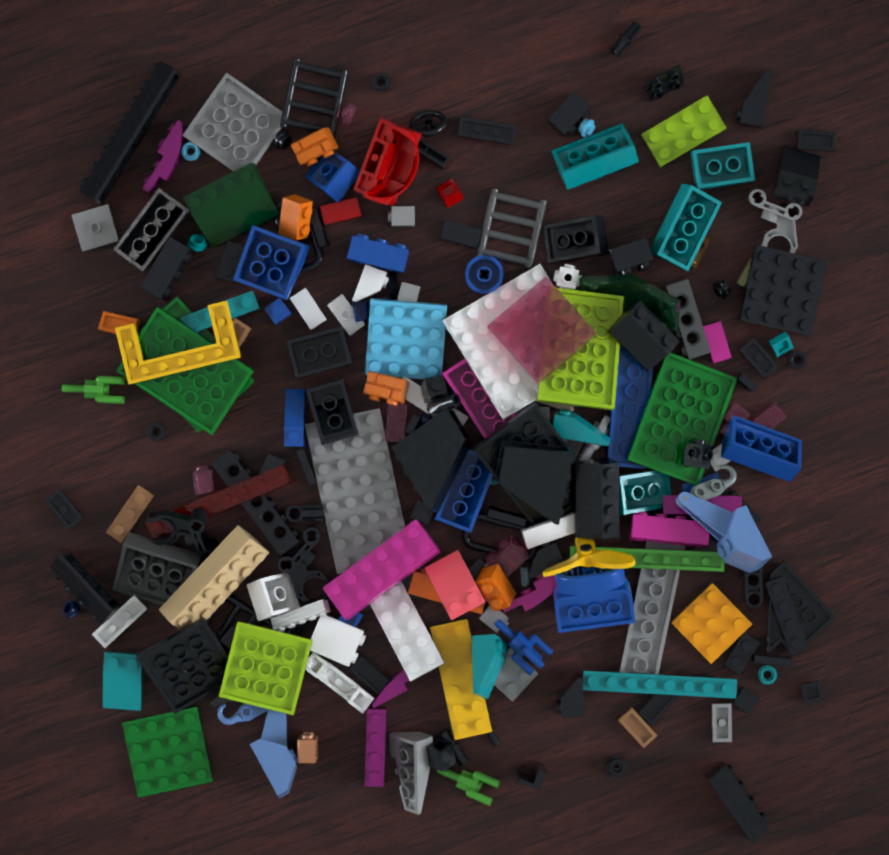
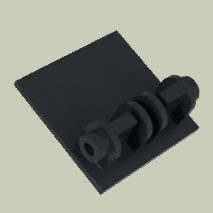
M679 64L646 81V85L643 88L648 93L650 102L654 99H660L664 94L678 90L684 85L681 65Z

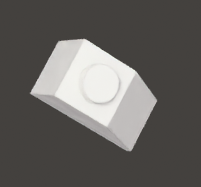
M365 265L352 301L357 303L381 292L382 288L386 289L389 278L386 277L387 272Z

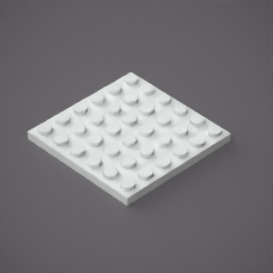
M541 264L443 320L444 325L503 420L536 401L538 396L547 288L554 287Z

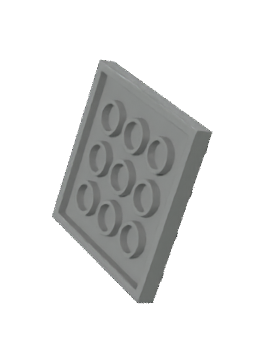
M226 73L182 136L232 171H235L252 162H255L256 165L274 141L276 134L282 129L280 127L282 111Z

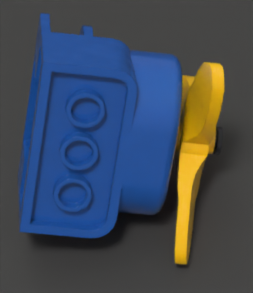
M576 537L577 553L570 559L543 571V577L555 576L556 587L553 591L558 633L636 623L629 580L625 578L624 569L635 565V558L632 555L618 551L596 549L593 539Z

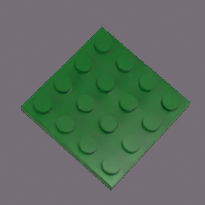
M198 706L185 708L176 714L171 711L122 722L138 798L214 781Z

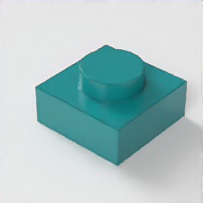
M786 332L769 341L777 358L794 348Z

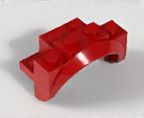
M380 118L353 190L363 194L362 197L386 205H395L398 196L409 187L417 173L419 166L418 144L422 133Z

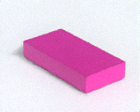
M721 321L703 326L710 347L712 362L716 363L732 358Z

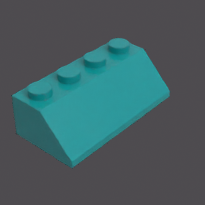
M623 123L551 151L567 190L639 162L634 143Z
M681 184L650 247L652 255L689 271L722 202L692 185Z

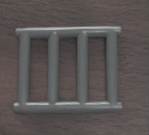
M492 188L476 256L488 255L496 259L522 264L526 268L532 269L547 201L540 200L539 202L499 193L498 190ZM500 200L538 209L536 219L531 220L494 211L496 201ZM492 218L532 227L531 239L490 230ZM488 237L529 246L527 258L487 249Z

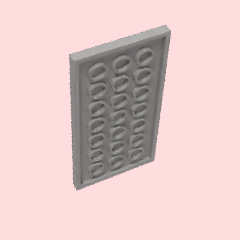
M380 408L354 414L359 435L321 445L315 422L305 424L337 574L345 572L405 528Z

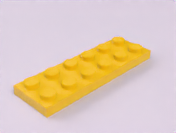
M464 619L430 627L433 642L445 663L439 666L454 739L458 740L492 732L486 701L473 694L472 638L468 620Z

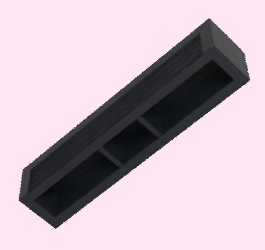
M420 139L418 144L419 156L443 170L450 157Z

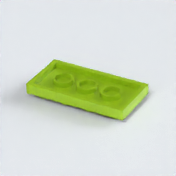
M707 95L642 133L641 136L661 168L727 128Z

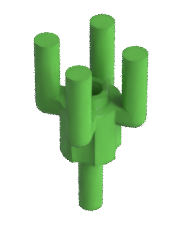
M97 376L96 380L86 379L84 385L62 384V392L84 393L85 399H95L98 403L125 404V396L109 395V384L126 385V378L122 376Z
M449 769L445 772L437 771V773L457 781L456 787L466 791V795L469 798L488 806L491 805L493 799L479 793L482 784L486 783L497 789L500 784V780L479 771L471 773L463 769L461 774Z

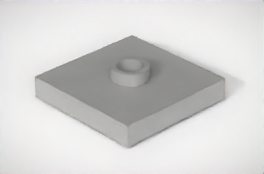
M109 204L71 215L82 252L120 241Z

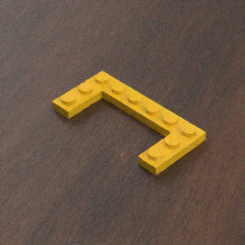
M228 301L207 305L216 339L215 344L144 361L135 323L115 328L128 385L241 358Z

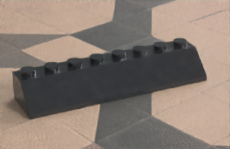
M162 61L152 66L150 70L151 76L148 81L145 79L141 84L140 94L132 99L129 112H125L120 119L121 125L118 130L116 128L110 135V143L108 146L104 145L99 154L101 155L99 161H95L89 170L91 174L88 178H84L79 186L82 194L100 205L104 203L182 76L176 68Z

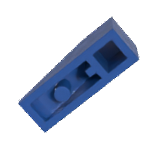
M286 389L284 446H305V389Z

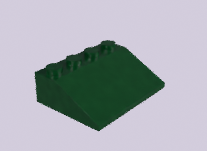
M255 162L249 163L183 197L191 215L212 248L250 230L252 225L258 226L280 214Z

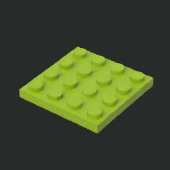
M238 621L219 697L294 715L313 640Z

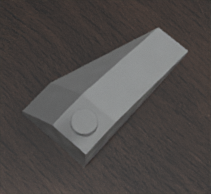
M422 732L389 733L391 758H395L397 768L394 770L395 774L399 775L401 785L399 790L404 809L419 815L422 811L430 772L426 747L433 743V736Z

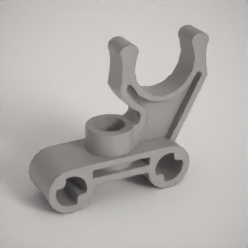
M751 190L748 194V201L753 206L763 209L760 218L776 224V228L770 229L764 234L760 246L767 247L771 238L783 236L789 242V252L795 253L798 248L795 220L799 219L802 215L801 206L796 203H788L783 208L766 201L767 197L763 190ZM756 192H759V196L762 197L759 203H755V199L752 198ZM795 206L797 214H793L791 217L788 214V209H793Z

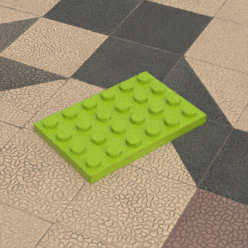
M555 287L547 288L537 401L606 410L615 409L620 344L607 331L623 313L624 296Z

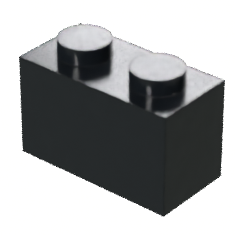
M573 91L550 116L547 122L563 137L567 133L571 135L577 129L575 124L580 119L583 121L590 114L588 110L591 106Z

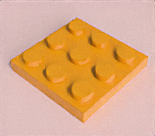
M713 583L707 586L671 621L677 630L710 664L752 625Z

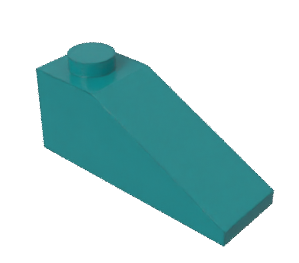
M569 409L556 410L553 426L563 439L609 446L611 438L576 413H571Z

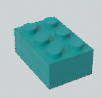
M750 142L692 150L690 152L694 184L699 190L747 184L755 181Z

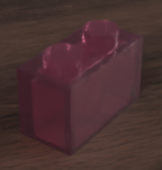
M512 535L509 539L505 538L495 552L491 551L486 556L485 567L499 564L505 576L508 577L528 558L529 550Z

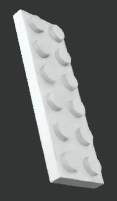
M402 581L370 604L410 681L445 664Z

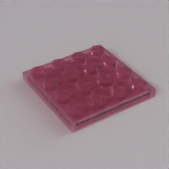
M547 277L543 278L487 326L537 385L597 335L595 330Z

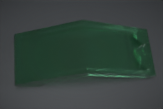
M634 274L623 276H583L579 278V291L624 296L623 307H628L630 304L641 301L667 328L675 331L679 327L680 300Z

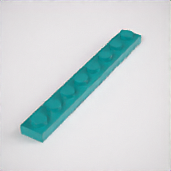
M583 670V690L735 699L737 694V679Z

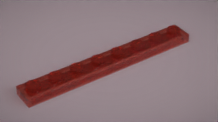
M284 464L172 511L191 515L194 509L201 508L207 512L208 516H211L286 485L291 480ZM145 522L152 539L158 538L159 534L172 532L171 526L166 522Z

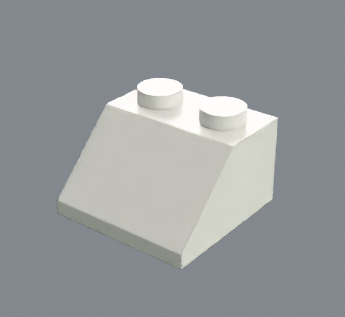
M289 573L261 578L247 584L258 621L300 608Z

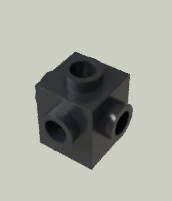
M694 440V443L686 442L683 465L710 469L713 446L705 445L706 441Z

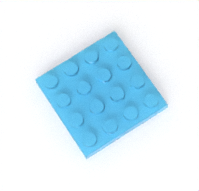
M371 298L365 375H368V372L371 371L392 377L414 379L442 376L446 329L443 320L447 317V304Z

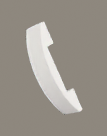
M313 652L310 655L305 670L315 678L320 679L363 714L374 700V697L317 653Z

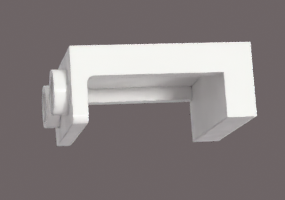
M327 614L319 618L311 637L313 641L310 651L349 667L350 663L355 664L359 654L356 652L358 645L362 646L366 635H363L365 630L356 628Z

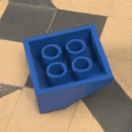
M252 225L233 280L287 300L304 265L310 246Z

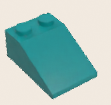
M655 470L619 474V515L663 508V495H671L670 479L666 474Z
M495 634L472 636L473 694L483 699L489 698L505 662V654L508 653V646L505 640Z
M111 650L104 652L103 708L141 711L144 668L136 657L138 653Z

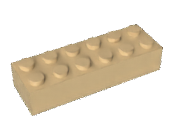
M237 525L158 610L172 625L180 630L202 617L207 620L270 552L255 537Z

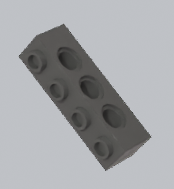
M689 279L665 286L663 295L665 301H669L671 309H668L671 320H675L677 326L674 328L677 339L680 338L682 346H680L682 356L692 359L711 353ZM679 296L685 300L683 307H678L675 303L676 298ZM683 315H688L691 319L690 324L687 326L681 322ZM689 333H693L696 336L694 344H690L687 341Z

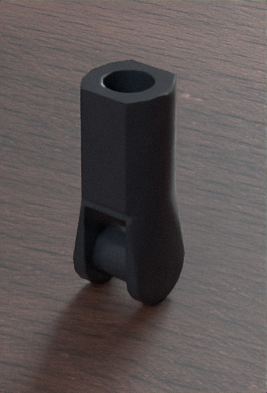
M452 393L439 400L429 402L427 404L428 413L438 414L445 408L453 409L461 404L458 394Z

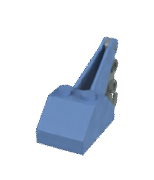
M721 465L720 469H726L730 472V478L726 480L712 479L696 485L691 489L690 493H680L676 498V503L718 540L716 545L717 552L725 563L751 573L759 570L772 555L746 505L737 508L734 512H730L707 501L720 496L727 487L733 485L736 481L737 474L733 467Z

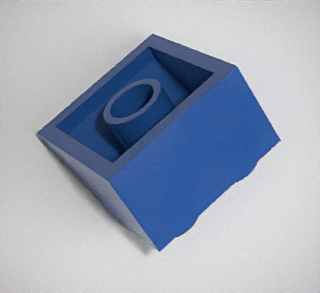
M334 151L335 154L328 158L320 157L318 163L314 164L304 177L326 195L339 202L357 180L360 171L347 159Z

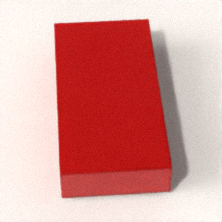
M357 197L320 206L324 225L361 217Z

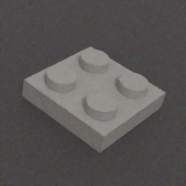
M510 647L508 653L505 654V662L494 685L513 702L538 675V672L534 670L529 676L511 659L515 651Z

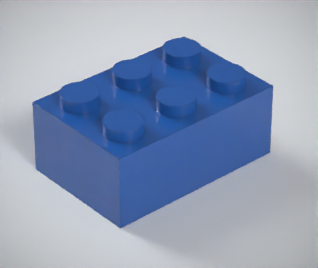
M357 233V237L352 236L347 260L404 275L409 250L403 244L395 243L392 246L388 245L386 240L376 238V241L369 240V236Z

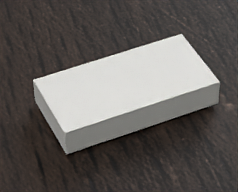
M306 288L290 298L310 330H313L327 320Z

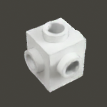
M564 264V267L560 266L559 271L555 270L553 279L556 282L555 287L575 290L576 286L580 287L582 275H578L579 270H575L576 266ZM566 274L571 275V281H566L564 276Z

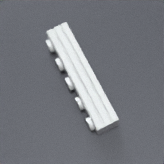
M322 599L271 618L273 630L282 632L288 627H295L296 624H304L307 620L311 621L315 620L318 616H326L327 613L331 612L328 600Z

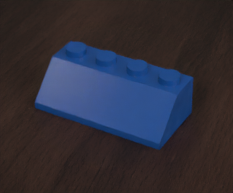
M733 415L722 441L721 457L791 482L801 470L802 440Z
M468 450L440 511L437 512L435 520L469 533L472 532L493 477L474 451Z

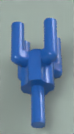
M500 619L494 623L509 638L507 643L515 651L511 659L529 676L534 672V669L521 657L526 656L539 669L544 666L543 657L533 648V645L538 646L547 656L553 650L536 634H532L527 638L520 630L514 633Z

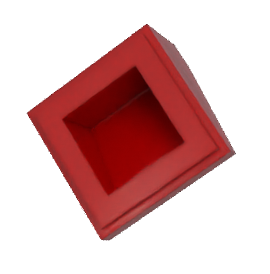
M453 179L436 188L447 208L464 199Z

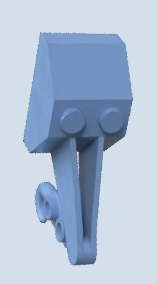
M245 703L232 717L226 718L223 716V709L226 707V704H222L218 709L217 715L218 719L225 725L251 721L267 712L261 739L251 743L250 746L278 798L280 799L289 794L297 769L295 763L297 762V757L292 749L288 750L286 713Z

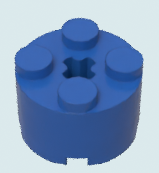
M477 256L466 267V283L477 294L487 295L498 289L503 281V267L492 256ZM480 271L489 272L487 275V280L485 278H480Z

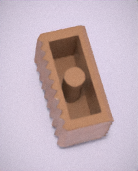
M303 732L302 735H299L297 740V763H315L317 761L318 736L314 735V732Z

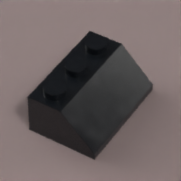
M641 301L630 304L607 331L647 372L669 355L679 343V340Z

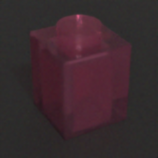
M207 466L196 467V472H192L195 494L215 492L216 486L213 469H208Z

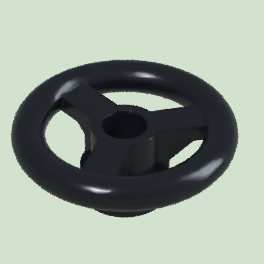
M422 111L411 118L409 127L422 133V136L431 138L444 130L447 125V118L439 111ZM433 116L439 117L442 121L441 124L434 122ZM426 117L423 122L415 124L420 118Z

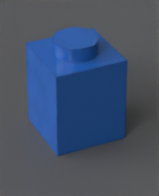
M278 298L264 308L275 325L280 324L292 315L281 298Z

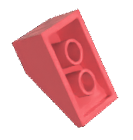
M459 550L424 568L451 620L486 602Z

